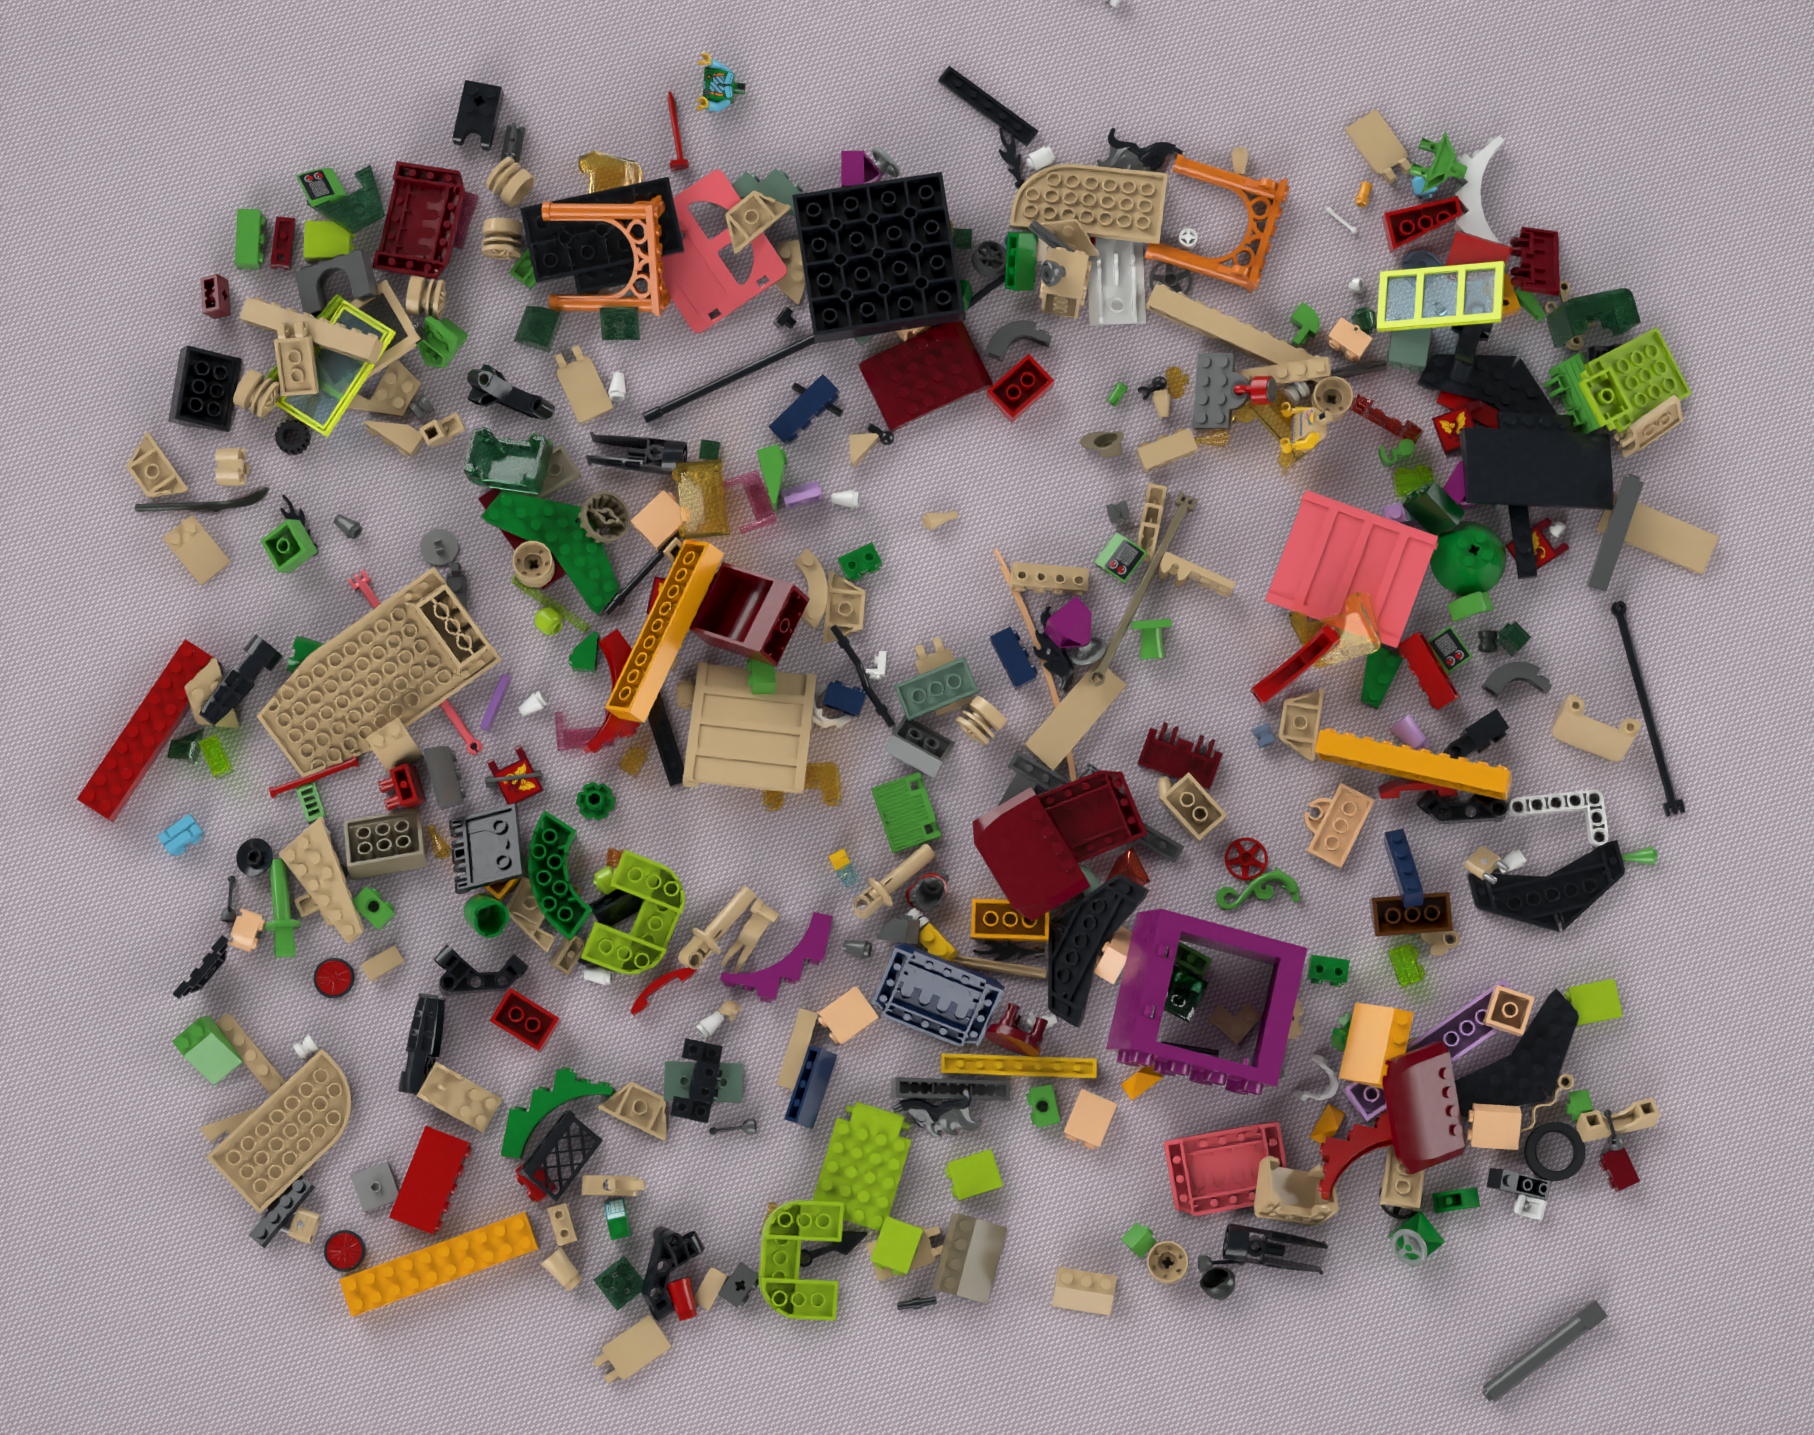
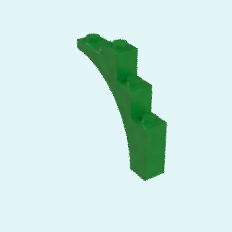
M562 1067V1070L557 1069L553 1092H550V1088L539 1086L538 1090L533 1089L529 1112H526L527 1108L515 1106V1109H509L501 1156L522 1159L531 1134L549 1113L566 1102L581 1097L594 1095L612 1096L614 1088L610 1087L611 1083L599 1081L598 1085L591 1084V1080L580 1078L579 1081H576L578 1074L573 1072L574 1069Z

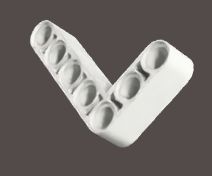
M1598 790L1514 798L1507 805V812L1512 817L1584 810L1587 836L1591 846L1600 847L1608 841L1609 834L1604 797ZM1590 795L1597 797V804H1592L1589 801ZM1570 797L1578 799V806H1573L1570 803ZM1551 799L1558 800L1559 808L1552 807ZM1532 801L1539 802L1540 810L1532 808ZM1513 803H1518L1521 806L1520 812L1513 810ZM1592 814H1597L1600 817L1599 823L1592 821ZM1595 833L1602 835V842H1597L1594 839Z

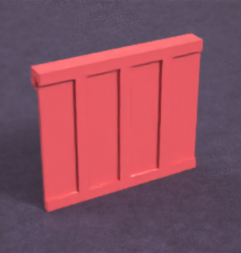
M1306 490L1300 502L1302 503L1265 602L1397 649L1434 549H1437L1438 536Z

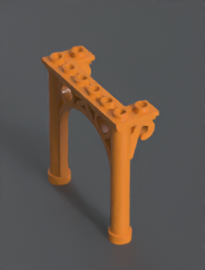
M1178 154L1172 172L1229 189L1241 198L1248 214L1247 232L1241 244L1234 251L1223 257L1207 258L1161 243H1149L1144 258L1159 260L1245 287V290L1252 294L1253 288L1257 289L1262 275L1259 271L1263 272L1266 263L1263 260L1264 253L1268 254L1271 243H1268L1269 238L1275 235L1277 226H1274L1275 219H1280L1283 210L1279 208L1280 203H1285L1290 186H1287L1288 179H1280L1279 184L1267 178H1261L1258 181L1187 159L1184 155ZM1245 193H1249L1258 197L1254 198L1250 202ZM1258 202L1264 203L1267 207L1265 214L1262 216H1257L1252 209ZM1253 219L1258 222L1267 219L1263 233L1257 229V222H1253ZM1254 241H1260L1256 256L1251 248L1245 247L1246 245L1250 246ZM1246 252L1250 255L1251 259L1247 266H1241L1238 264L1236 256ZM1229 260L1233 262L1232 267L1222 265V263Z
M657 195L651 201H638L633 204H558L543 202L542 218L544 221H604L613 224L627 237L634 256L633 273L625 288L613 294H550L549 310L551 313H559L560 311L652 312V314L660 316L668 305H670L671 297L667 293V288H665V282L662 280L661 275L664 265L660 260L662 244L659 243L661 225H658V218L665 210L661 195ZM618 219H633V221L627 227ZM634 224H640L644 228L643 238L639 239L631 232ZM647 240L648 253L642 249V245L638 246V244H642ZM646 263H649L650 275L645 272L639 273V271L643 270V266ZM638 278H644L647 281V292L638 290L635 285ZM629 289H631L634 295H636L637 297H629L623 295L627 293Z

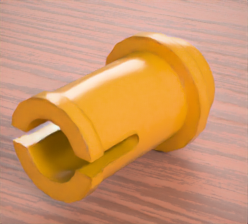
M1361 182L1358 196L1355 197L1356 205L1366 207L1370 201L1368 199L1373 188L1371 183Z

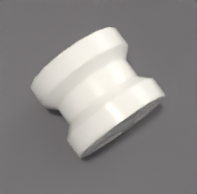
M1185 228L1180 232L1178 244L1183 250H1191L1196 246L1198 239L1196 231L1191 228Z

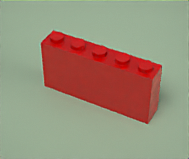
M425 1125L389 1218L433 1235L436 1232H440L443 1221H441L444 1213L447 1214L451 1204L448 1202L450 1196L455 1194L458 1184L455 1183L458 1176L461 1177L464 1172L465 1166L463 1163L465 1158L468 1159L472 1152L471 1143Z

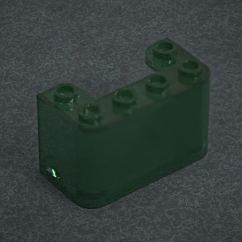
M1620 288L1568 299L1555 308L1547 316L1554 348L1564 347L1566 342L1575 336L1584 334L1590 322L1600 321L1602 329L1608 328L1612 330L1613 336L1623 335L1641 323L1632 292L1627 288Z
M486 427L473 428L462 469L469 481L478 486L539 494L544 486L553 450L546 437L539 434L531 436L529 441L521 440L520 442L510 438L498 439L491 432V429Z

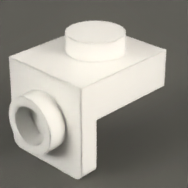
M1519 1194L1518 1198L1514 1201V1212L1524 1217L1542 1221L1547 1202Z

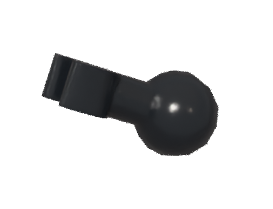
M1157 376L1153 379L1151 385L1139 387L1138 392L1147 391L1146 396L1143 397L1145 401L1149 398L1150 393L1155 390H1164L1167 386V381L1164 377Z
M869 423L866 429L871 433L879 435L880 442L883 445H890L894 442V435L891 431H882L872 423Z

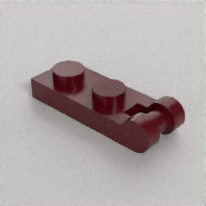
M276 216L270 263L271 269H291L296 225L295 218ZM278 256H284V261L278 260Z

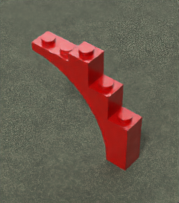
M1326 624L1298 652L1251 688V693L1261 706L1298 680L1303 673L1317 664L1322 657L1339 646L1341 643L1339 639L1341 637L1336 629Z
M618 628L598 641L610 669L611 693L632 651ZM608 711L600 729L582 749L586 754L591 751L596 753L603 748L601 744L605 741L610 743L618 736L620 739L625 736L630 738L637 733L636 728L640 724L636 721L620 719Z
M1381 1111L1380 1118L1376 1117L1374 1128L1354 1124L1353 1130L1348 1131L1347 1141L1326 1136L1325 1143H1321L1319 1154H1322V1161L1325 1162L1323 1167L1325 1177L1324 1180H1320L1318 1191L1321 1192V1199H1330L1338 1179L1353 1162L1376 1149L1393 1145L1388 1112Z

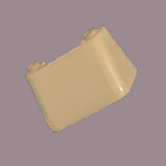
M1569 694L1562 701L1552 726L1551 732L1553 737L1613 762L1623 759L1637 736L1642 722L1628 718L1622 721L1619 729L1584 716V701L1577 696Z
M1266 1156L1259 1163L1254 1201L1255 1215L1261 1218L1309 1226L1320 1225L1339 1211L1336 1186H1334L1329 1200L1321 1199V1192L1318 1191L1320 1180H1324L1325 1177L1323 1173L1324 1165H1316L1309 1172L1279 1167L1278 1159L1273 1156Z

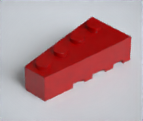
M1458 196L1384 213L1381 217L1390 253L1461 216L1462 211Z

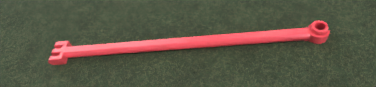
M363 569L360 571L364 577L363 579L358 574H355L354 577L358 582L354 583L351 578L348 579V582L355 591L361 590L374 609L381 603L367 584L371 580ZM446 699L439 705L467 744L468 752L472 755H478L476 750L471 749V745L476 743V749L481 753L483 748L481 742L474 739L450 702Z

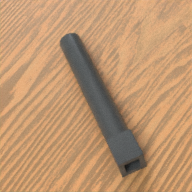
M1592 1300L1567 1322L1483 1386V1395L1489 1402L1491 1400L1496 1402L1585 1332L1590 1331L1608 1315L1596 1300Z

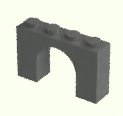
M354 249L350 251V254L336 255L332 260H321L317 262V265L301 267V270L294 272L303 312L313 315L314 318L327 306L325 297L326 282L332 274L338 271H345L347 273L354 299L365 301L379 296L370 254L362 249Z

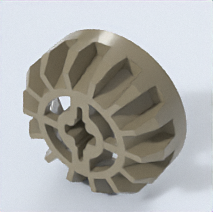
M597 492L587 498L580 506L581 512L578 514V518L582 520L580 527L585 528L587 531L586 536L588 538L592 536L596 543L610 544L611 542H616L629 530L631 524L629 508L622 498L612 492ZM589 520L592 521V524L596 528V531L592 529L591 525L589 524ZM606 527L610 529L607 533H599L601 529Z

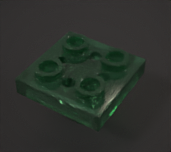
M600 307L602 340H640L638 307Z
M624 1255L593 1281L618 1311L641 1293L644 1280Z

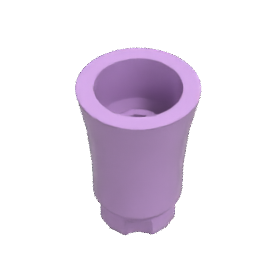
M1410 713L1389 729L1405 745L1413 747L1412 750L1420 751V749H1428L1431 746Z

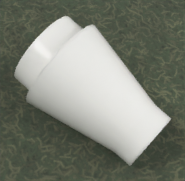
M613 373L608 391L611 401L622 402L627 396L623 373Z
M849 490L832 493V504L850 508L859 507L860 492Z
M540 691L534 692L518 709L523 716L544 709L548 702Z
M1519 848L1515 851L1513 849L1502 860L1510 866L1508 871L1522 867L1527 862ZM1498 867V868L1500 869V871L1502 872V874H1504V873L1506 872V871H1504L1503 869H1501L1500 867Z
M606 967L586 968L584 971L585 980L605 986L613 982L614 971Z
M716 1011L714 1014L699 1021L695 1028L706 1039L711 1037L725 1019Z

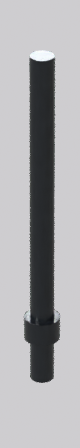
M682 528L668 540L628 585L612 598L613 601L603 610L606 615L609 616L618 605L621 606L625 602V598L664 557L663 551L676 537L680 540L686 532Z

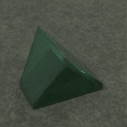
M205 727L177 740L171 739L167 758L197 764Z

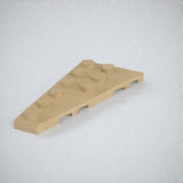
M319 817L284 848L279 855L345 941L351 944L365 930L358 911L352 902L351 892L345 883L346 878L338 856L333 850L330 841L331 837L324 825V818Z

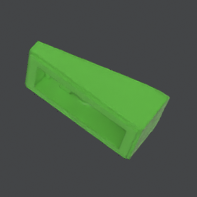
M1520 287L1515 292L1520 306L1540 323L1546 316L1532 292L1521 291Z
M314 781L296 788L308 824L314 823L319 817L327 818ZM311 788L313 790V792H310L308 794H302V792ZM313 795L315 796V799L309 800L307 802H305L304 800ZM317 802L316 806L307 808V805ZM319 809L320 812L310 815L309 812Z

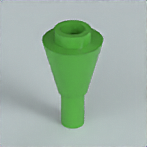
M1653 846L1634 853L1621 854L1623 862L1635 861L1654 865V861H1658L1657 850H1653Z

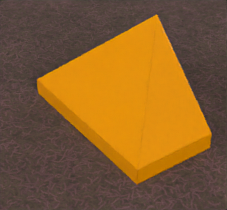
M1153 1063L1152 1067L1145 1066L1121 1084V1087L1131 1100H1134L1163 1078L1160 1073L1153 1072Z
M1328 1103L1309 1137L1320 1144L1322 1142L1325 1143L1326 1136L1333 1138L1345 1112Z

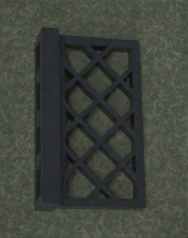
M565 1111L519 1170L518 1174L523 1178L526 1177L552 1200L557 1202L603 1140L578 1120L572 1111ZM573 1122L579 1126L580 1135L570 1136L569 1127ZM585 1136H591L596 1141L592 1147L585 1148ZM580 1137L581 1149L572 1150L571 1138ZM560 1139H567L568 1150L559 1151L558 1142ZM582 1151L583 1159L580 1163L573 1162L572 1152ZM569 1152L570 1164L560 1165L559 1153ZM548 1155H556L557 1165L547 1166L546 1158ZM570 1166V1177L562 1179L561 1167ZM557 1168L558 1179L549 1180L548 1169ZM544 1169L545 1181H538L533 1177L537 1170ZM550 1182H559L560 1190L556 1195L550 1191Z

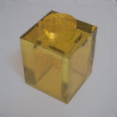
M631 746L618 764L619 768L636 778L648 760L647 756H645L646 752L638 746L636 748Z

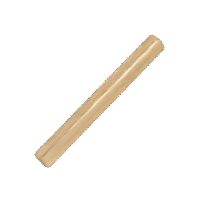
M957 955L952 960L955 964L971 969L1037 979H1046L1047 969L960 955Z

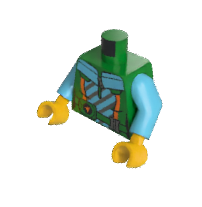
M702 53L700 56L705 61L700 60L698 64L701 66L707 64V67L704 69L703 97L696 100L701 105L696 108L698 111L705 108V110L719 112L734 103V94H745L746 84L735 83V74L729 68L712 59L708 53Z

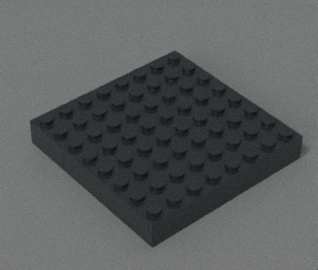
M942 172L792 195L815 344L965 320V310Z

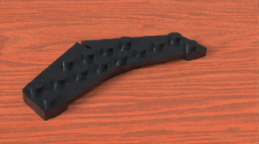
M1435 354L1431 357L1417 382V385L1424 389L1443 391L1487 402L1496 407L1500 412L1557 414L1521 358L1512 372L1509 371L1517 356L1475 355L1469 381L1465 384L1450 379L1449 373L1454 354Z
M1614 840L1605 843L1548 876L1491 874L1497 878L1495 884L1486 879L1482 880L1474 874H1468L1467 879L1474 906L1478 910L1560 932L1555 914H1558L1562 931H1564L1624 875L1625 867L1618 841Z
M1115 875L1051 920V922L1065 929L1063 932L1053 925H1049L1048 1008L1051 1013L1077 1028L1080 1027L1084 1019L1098 950L1144 901L1149 889L1126 876Z
M1557 988L1548 995L1509 1056L1455 1080L1461 1116H1468L1469 1110H1472L1473 1103L1519 1106L1548 1100L1536 1086L1538 1083L1550 1097L1552 1096L1579 1019L1578 1012Z

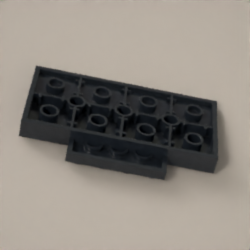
M669 177L551 201L558 204H633L638 201H651L657 195H661L665 210L658 218V225H661L659 243L662 244V255H660V258L685 253ZM542 204L520 208L537 284L574 276L577 293L583 294L629 283L634 269V256L627 237L619 228L604 221H544L542 218ZM618 219L627 227L633 221V219ZM634 224L631 232L635 237L643 238L644 228L640 224ZM647 240L642 244H638V246L642 245V249L648 253ZM649 263L644 264L643 270L639 271V273L645 272L650 275ZM638 278L636 282L644 281L645 279Z
M1498 412V429L1464 427L1459 433L1466 503L1613 509V475L1609 434L1574 433L1571 415Z

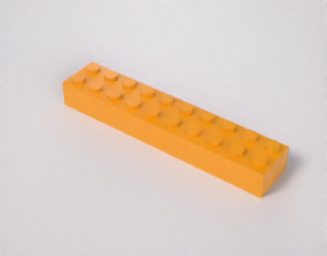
M684 540L605 706V709L618 718L645 723L646 718L649 716L654 701L657 699L662 684L665 682L670 667L673 665V661L681 648V644L689 631V627L697 614V610L724 555L723 552L711 543Z
M1330 728L1320 730L1315 748V753L1319 760L1508 800L1513 778L1511 771L1505 766L1497 765L1495 768L1488 766V763L1482 761L1472 763L1464 757H1458V759L1450 758V755L1446 753L1435 755L1431 754L1432 751L1427 749H1420V751L1412 750L1413 747L1408 745L1394 746L1393 742L1382 740V743L1374 741V738L1363 736V739L1357 738L1355 734L1344 732L1343 735Z
M522 1212L341 1278L339 1282L351 1317H356L540 1250L528 1213Z

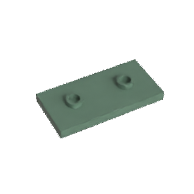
M965 657L894 685L908 722L979 693Z
M664 1062L663 1101H673V1096L688 1099L695 1062ZM720 1063L719 1070H722L720 1082L717 1081L715 1089H719L717 1100H713V1102L742 1103L743 1063Z

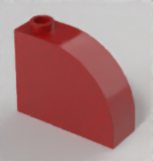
M1457 231L1446 266L1504 261L1506 266L1513 247ZM1495 271L1466 273V282H1480L1495 276ZM1458 274L1443 275L1447 277L1448 281L1458 283Z

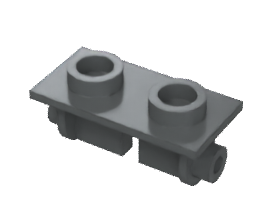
M515 122L512 125H507L501 161L511 157L515 163L520 162L526 127H519V124Z

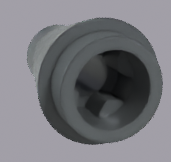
M338 514L333 521L347 538L356 539L362 532L359 522L341 514Z
M844 940L842 950L862 959L870 958L872 943H869L868 940Z

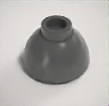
M1045 260L1041 266V277L1044 284L1048 287L1058 284L1061 278L1066 275L1065 267L1060 266L1055 261Z

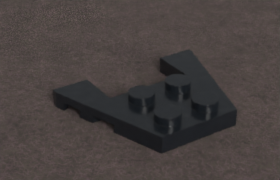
M221 935L211 947L213 953H208L203 958V965L199 969L195 968L189 976L191 979L188 982L183 981L173 992L175 997L180 999L182 995L185 997L189 993L201 990L227 959L226 949L228 948L227 942L229 941L225 936Z

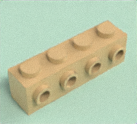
M1013 562L1011 565L1010 588H1014V591L1025 592L1026 589L1033 590L1034 593L1052 591L1054 595L1071 593V596L1081 597L1082 594H1086L1088 591L1089 568Z

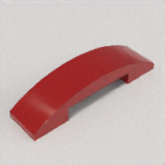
M1406 778L1394 779L1378 787L1380 799L1400 798V791L1436 790L1438 797L1457 796L1458 794L1456 789Z
M689 967L682 968L656 979L639 995L630 1012L633 1016L637 1015L650 1006L646 998L678 977L681 983L698 973V971Z

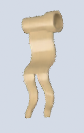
M757 898L750 909L753 912L752 916L721 963L722 966H725L730 958L745 944L746 946L736 965L735 974H738L769 923H775L780 913L765 905V902Z
M1562 1074L1558 1077L1556 1081L1558 1086L1555 1088L1550 1102L1532 1106L1530 1110L1531 1122L1527 1127L1520 1129V1133L1534 1126L1535 1111L1539 1106H1551L1557 1100L1560 1089L1568 1090L1573 1087L1574 1079L1571 1075ZM1563 1079L1566 1080L1565 1085L1562 1084Z

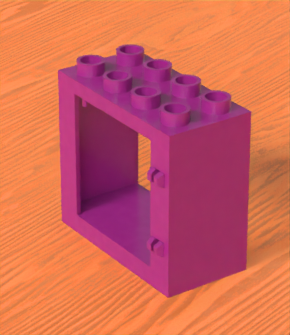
M1165 909L1137 912L1106 1049L1118 1052L1116 1062L1134 1067H1139L1140 1065L1152 1067L1154 1061L1153 1072L1168 1076H1176V1074L1189 1076L1191 1071L1189 1078L1191 1082L1212 1086V1084L1225 1086L1226 1084L1225 1090L1242 1095H1248V1093L1262 1095L1263 1087L1278 1085L1308 948ZM1179 940L1273 965L1251 1066H1248V1058H1244L1243 1064L1156 1042ZM1166 946H1168V952H1167V956H1166V958H1165V957H1163V956H1164L1165 953H1166V949H1167ZM1152 1006L1155 1007V1009H1154V1014H1153V1018L1150 1017V1016L1152 1015V1011H1153V1007H1152Z

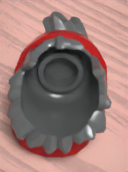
M944 869L939 870L938 874L926 873L922 875L906 890L905 897L908 903L913 908L917 907V910L933 912L947 894L949 876L946 875Z

